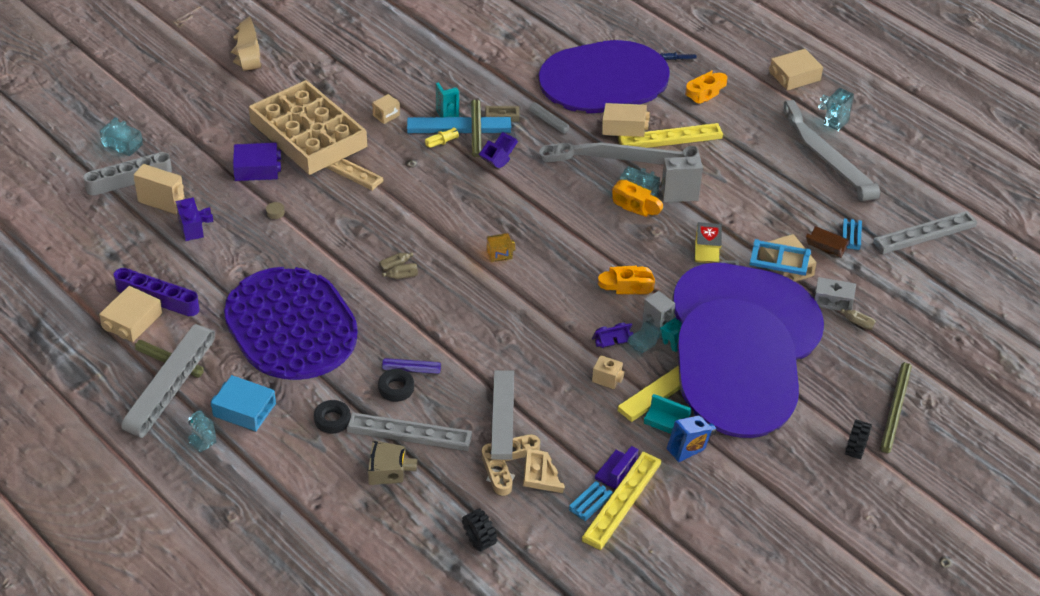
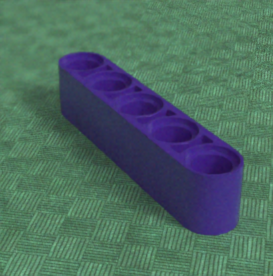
M120 268L114 272L116 290L119 293H122L128 286H131L159 299L162 308L185 316H194L200 311L198 295L192 290L127 268Z

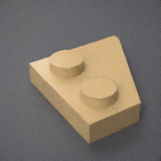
M527 448L523 486L563 493L565 485L560 483L557 477L558 471L551 463L548 452Z

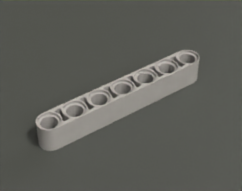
M197 324L191 327L123 419V431L140 438L147 434L215 339V332Z

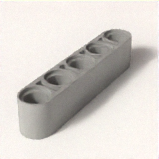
M159 152L87 172L83 176L86 192L89 195H98L134 185V173L143 164L172 172L170 155L166 152Z

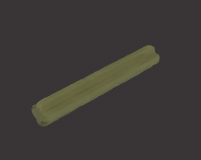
M472 100V156L480 157L479 153L482 150L481 104L479 100Z
M138 340L135 343L137 351L164 363L172 354L143 340ZM197 364L190 374L199 378L204 373V368Z

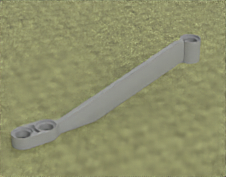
M794 100L784 101V113L791 126L796 128L804 144L857 189V196L860 201L879 199L880 189L878 184L873 183L872 180L805 125L802 113Z
M602 142L580 145L569 143L550 144L543 146L539 151L544 162L568 160L576 154L654 164H664V158L700 156L698 148L695 146H688L680 152ZM563 150H569L567 153H561ZM546 152H552L550 155H544Z

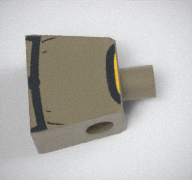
M372 441L368 469L369 485L401 483L404 479V471H417V459L406 458V448L404 446Z

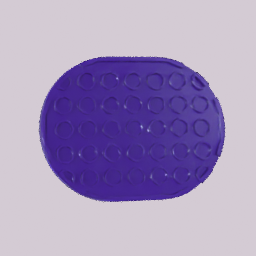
M608 40L565 49L553 54L541 66L539 85L544 95L550 101L564 106L563 108L567 110L603 113L606 103L640 105L657 98V95L664 92L668 86L670 70L666 60L650 47L631 41Z
M707 263L687 271L676 284L672 301L675 302L674 314L681 324H683L690 312L705 302L723 298H734L757 304L777 317L792 338L796 360L803 359L811 354L822 338L824 319L817 302L801 285L783 275L728 263Z
M275 267L256 272L240 281L239 285L234 290H231L226 299L224 316L230 334L247 361L257 370L269 376L288 380H302L324 375L343 364L356 346L358 331L353 313L330 281L322 275L311 273L307 269Z
M734 298L711 300L699 305L689 313L681 326L677 348L680 389L685 402L694 411V415L702 417L707 424H714L718 432L739 438L761 437L781 428L793 414L799 397L795 348L785 326L777 317L763 307L749 301Z

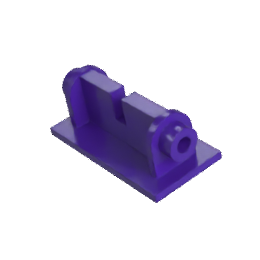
M622 322L611 328L600 327L595 331L592 340L596 339V347L600 348L615 345L613 338H616L617 344L631 342L634 339V333L629 330L633 324Z

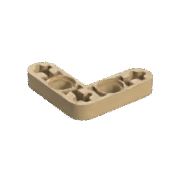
M536 435L513 438V447L517 450L513 452L512 460L525 457L527 448L540 451V439ZM488 443L482 448V460L493 490L498 495L506 496L511 493L513 483L505 462L509 460L491 459L489 452H491L492 443ZM498 466L501 467L503 470L500 472H494L492 468ZM500 479H502L504 487L500 484Z

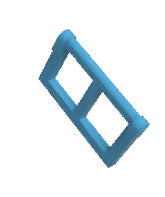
M755 239L750 266L806 276L811 249ZM759 247L779 250L777 263L756 260ZM784 251L803 254L802 268L782 265Z

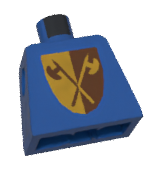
M700 416L676 420L666 449L678 462H681L703 451L707 446L709 437L716 434V427L712 423L707 424Z

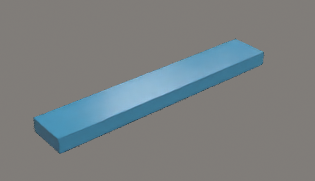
M471 117L407 118V133H438L439 131L444 132L452 128H456L458 133H472ZM481 117V133H511V117Z

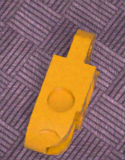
M713 70L687 83L685 95L692 98L698 104L707 102L717 96L722 88L726 87L727 75L724 73H713Z
M623 179L617 181L613 186L612 199L616 205L623 207L625 210L647 217L648 214L658 215L663 209V203L659 198L652 196L651 191Z
M643 266L610 267L609 271H604V273L598 276V286L605 290H616V294H649L654 290L655 278L652 271Z

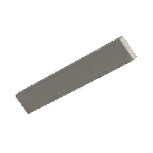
M968 211L875 237L873 243L882 254L974 228L977 225V221Z
M494 370L491 459L512 460L514 371Z
M353 412L347 426V432L463 451L469 450L472 438V431Z

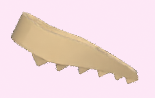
M249 16L240 22V25L236 28L239 32L233 38L237 40V45L231 51V53L238 55L233 62L242 67L243 71L261 68L260 48L252 19Z

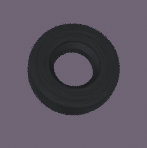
M391 369L380 376L378 389L381 396L386 400L393 402L403 401L412 395L414 379L405 370ZM393 381H400L404 384L400 389H392L388 385Z
M338 400L322 402L316 407L314 412L316 427L320 431L329 434L344 431L351 418L349 407ZM331 412L340 415V418L336 421H328L324 417Z

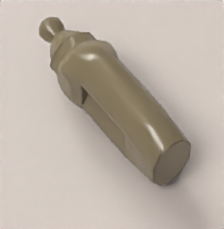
M397 253L379 262L382 271H388L394 266L403 265L410 257H413V253Z
M410 263L394 266L386 273L383 272L382 276L394 279L415 277L418 275L417 264Z
M840 310V313L844 314L850 322L867 330H872L876 323L874 318L856 310Z

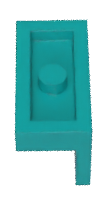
M438 82L436 83V111L440 117H459V90L457 87L443 90Z
M653 394L651 407L644 417V424L671 434L676 420L690 418L691 408Z

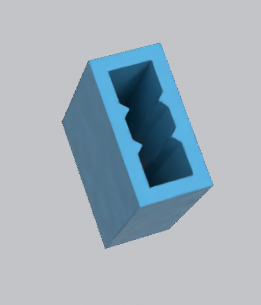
M231 375L228 381L223 383L219 393L211 400L210 405L213 417L256 432L276 404L275 390Z

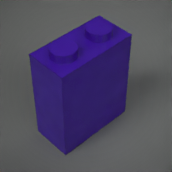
M277 143L234 144L233 170L235 181L278 179V172H281V161H278L281 160V150H277Z

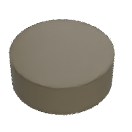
M279 202L268 204L266 207L267 216L271 219L283 217L285 214L283 204Z

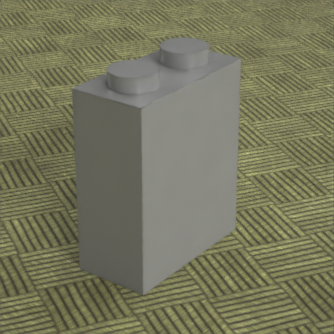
M700 156L664 158L661 183L663 202L699 201L703 172Z

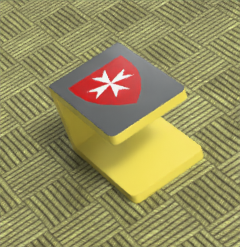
M698 222L695 239V262L719 263V248L722 245V224Z

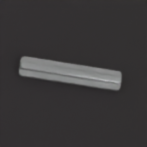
M533 102L530 104V112L563 134L569 131L570 126L537 103Z

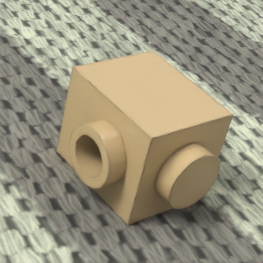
M600 355L593 368L592 382L615 389L618 382L621 383L625 372L622 371L623 362Z

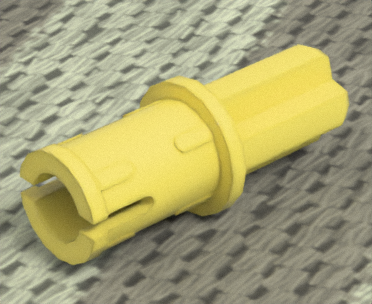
M456 128L444 132L439 131L437 135L426 138L425 143L429 148L440 144L445 145L446 142L457 139L459 134Z

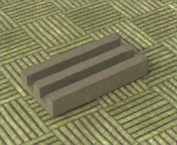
M485 106V117H511V122H519V106Z

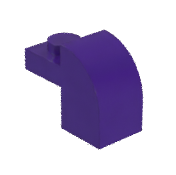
M502 132L495 143L487 141L479 156L493 166L501 168L509 162V155L518 141L514 137Z

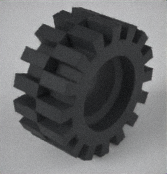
M855 420L845 455L862 459L872 424Z
M479 508L462 517L463 528L466 530L465 534L469 537L470 543L472 542L473 547H476L477 551L481 552L496 544L498 539L496 538L497 534L494 532L496 531L495 527L492 526V521H489L488 515H485L483 510Z

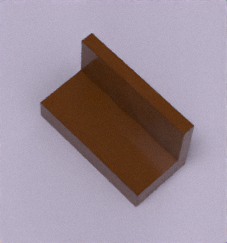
M816 226L811 235L808 233L806 235L808 245L842 258L849 244V239Z

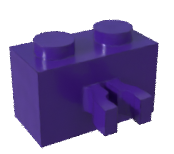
M194 197L175 201L185 241L203 238L202 222H214L210 207L198 211Z

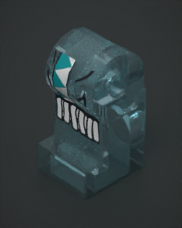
M202 411L193 413L188 420L193 433L188 437V441L201 453L217 442L213 421L207 418Z

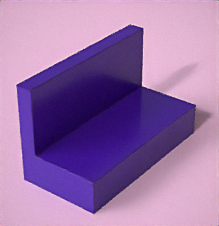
M631 446L625 454L615 450L595 475V479L617 489L638 459L639 449Z

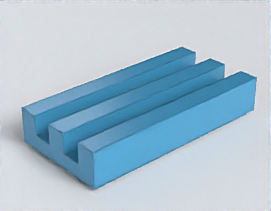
M844 218L842 237H847V227H850V242L847 248L860 250L862 221L858 220V223H855V220L851 219V222H848ZM854 228H857L856 245H854Z
M595 481L569 505V511L586 521L609 500L613 492L611 490L606 491L605 486H599V482ZM602 494L603 496L583 514L582 512Z

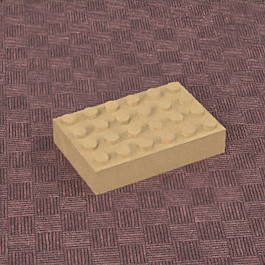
M307 80L249 106L251 124L273 143H277V147L309 175L367 147L366 130Z

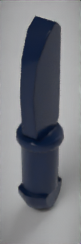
M660 53L665 60L697 58L696 54Z

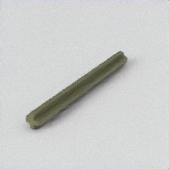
M903 362L900 367L880 447L881 452L887 454L891 452L912 368L910 363Z

